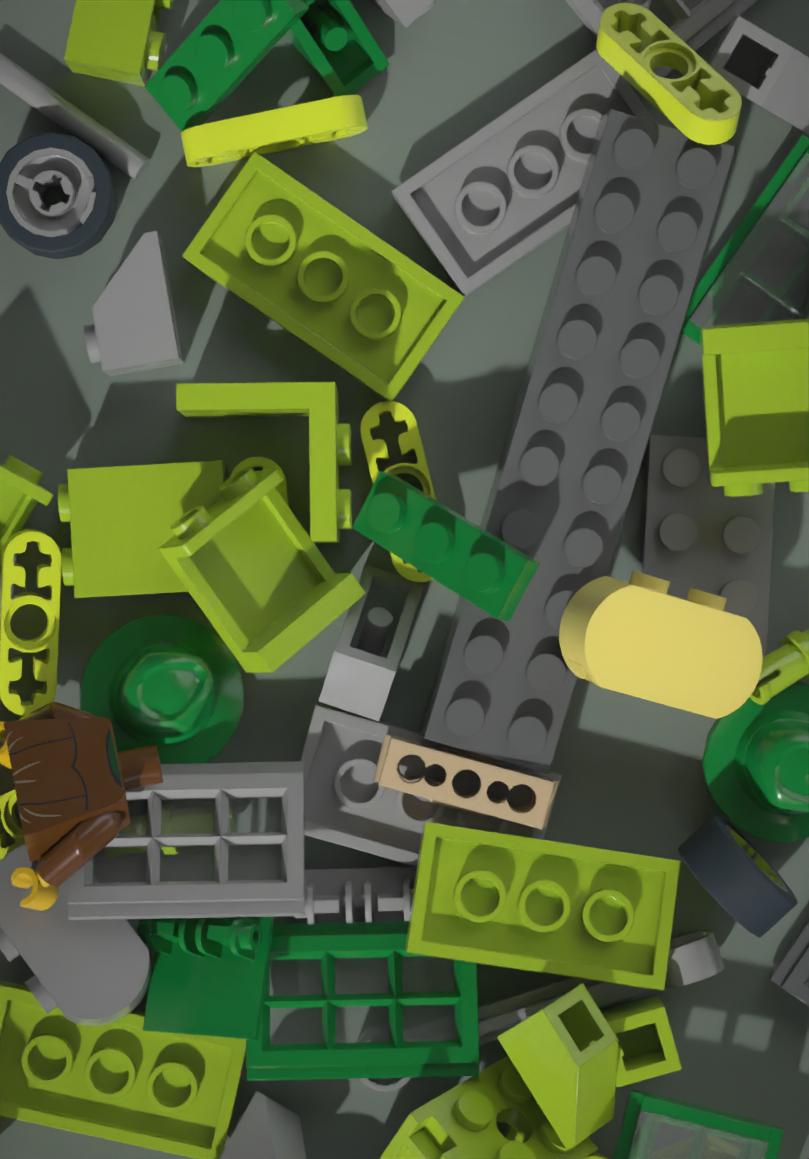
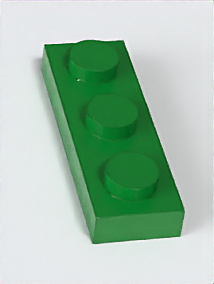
M220 0L144 87L181 132L191 127L202 125L309 7L303 0Z
M380 471L352 526L356 531L499 620L510 621L540 564L396 475Z

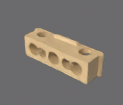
M385 734L373 781L378 782L379 786L427 798L433 804L481 817L490 815L541 830L547 826L559 782L555 779L503 766V761L449 745L437 748ZM406 755H417L425 762L426 768L429 765L438 764L445 769L446 774L444 779L437 783L428 781L424 773L419 778L410 780L400 772L399 762ZM464 769L472 770L480 777L478 788L470 794H461L452 786L454 776ZM496 781L505 783L509 791L514 786L523 784L531 788L532 799L524 807L513 808L508 804L506 796L498 800L492 799L487 795V789L491 783Z

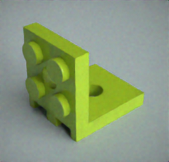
M335 382L176 383V410L187 418L309 417L310 541L314 543H340V530H352V491L350 489H340L339 466H351L352 463L350 424H339V391H337Z
M506 1056L481 1071L480 1076H472L412 1111L379 1159H581L594 1156L598 1151V1147L588 1136L575 1147L566 1150L510 1057ZM497 1122L513 1126L519 1132L522 1142L506 1139L498 1130Z

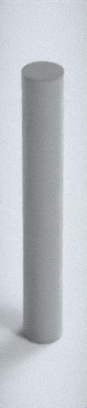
M0 53L1 85L71 135L93 148L99 155L136 180L141 176L150 161L149 158Z

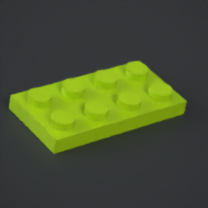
M255 151L182 255L185 261L390 402L396 399L465 298Z
M425 822L422 829L405 952L639 988L664 990L681 861Z
M1 981L0 1116L194 1159H219L227 1141L246 1054V1039L143 1031L145 1012L139 1010H132L125 1017L105 1025L88 1026L69 1021L58 1006L47 1014L27 986Z

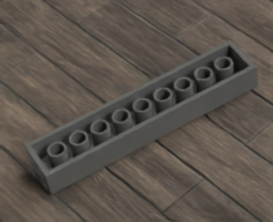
M613 109L608 110L601 117L480 524L481 528L540 564L510 621L494 618L459 595L420 727L424 739L549 774L577 680V676L569 669L561 652L559 642L561 619L567 604L579 589L594 579L608 576L734 154V146L724 143L716 145L697 143L686 137L678 129Z

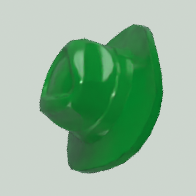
M178 615L146 616L122 625L106 637L92 653L80 681V710L95 714L96 717L111 719L117 752L156 744L160 764H192L210 761L230 741L239 726L244 707V689L241 672L234 655L226 644L210 629L195 620Z
M797 681L770 698L764 705L755 703L749 697L737 710L727 716L716 719L707 734L702 759L706 788L718 809L736 827L755 838L787 844L809 837V684Z

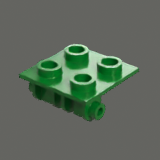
M275 916L141 919L137 927V935L143 943H146L151 950H154L143 1031L258 1040Z

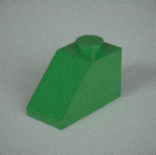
M303 0L309 9L285 34L334 97L352 95L390 65L350 0Z

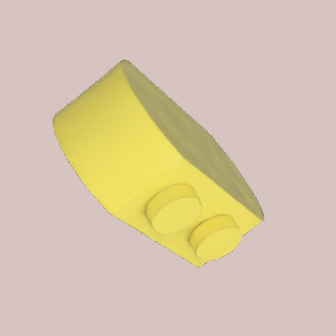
M632 570L629 582L609 576H602L584 585L571 598L561 619L559 642L567 666L579 678L586 679L602 688L715 719L727 716L742 706L758 683L763 662L759 636L747 618L724 611L727 601L725 597L689 587L686 599L667 594L670 581Z

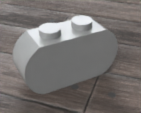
M26 844L17 847L0 861V950L9 962L21 955L35 975L24 983L47 1014L58 1006L69 1021L88 1026L105 1025L125 1017L141 1002L150 984L152 961L148 948L126 919L69 920L67 917L68 879L58 886V897L49 909L38 911L21 907L20 901L30 895L33 886L27 889L12 886L11 875L15 869L20 867H29L37 870L38 860L30 862ZM93 875V883H99Z

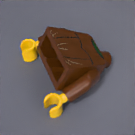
M59 702L48 703L16 721L0 722V742L4 744L0 748V764L12 769L22 831L30 862L38 860L37 870L29 867L15 869L11 875L12 886L23 889L33 886L30 895L20 901V906L38 911L49 909L58 897V886L116 838L119 830L131 823L125 790L163 783L156 744L117 752L111 719L96 717L95 714Z

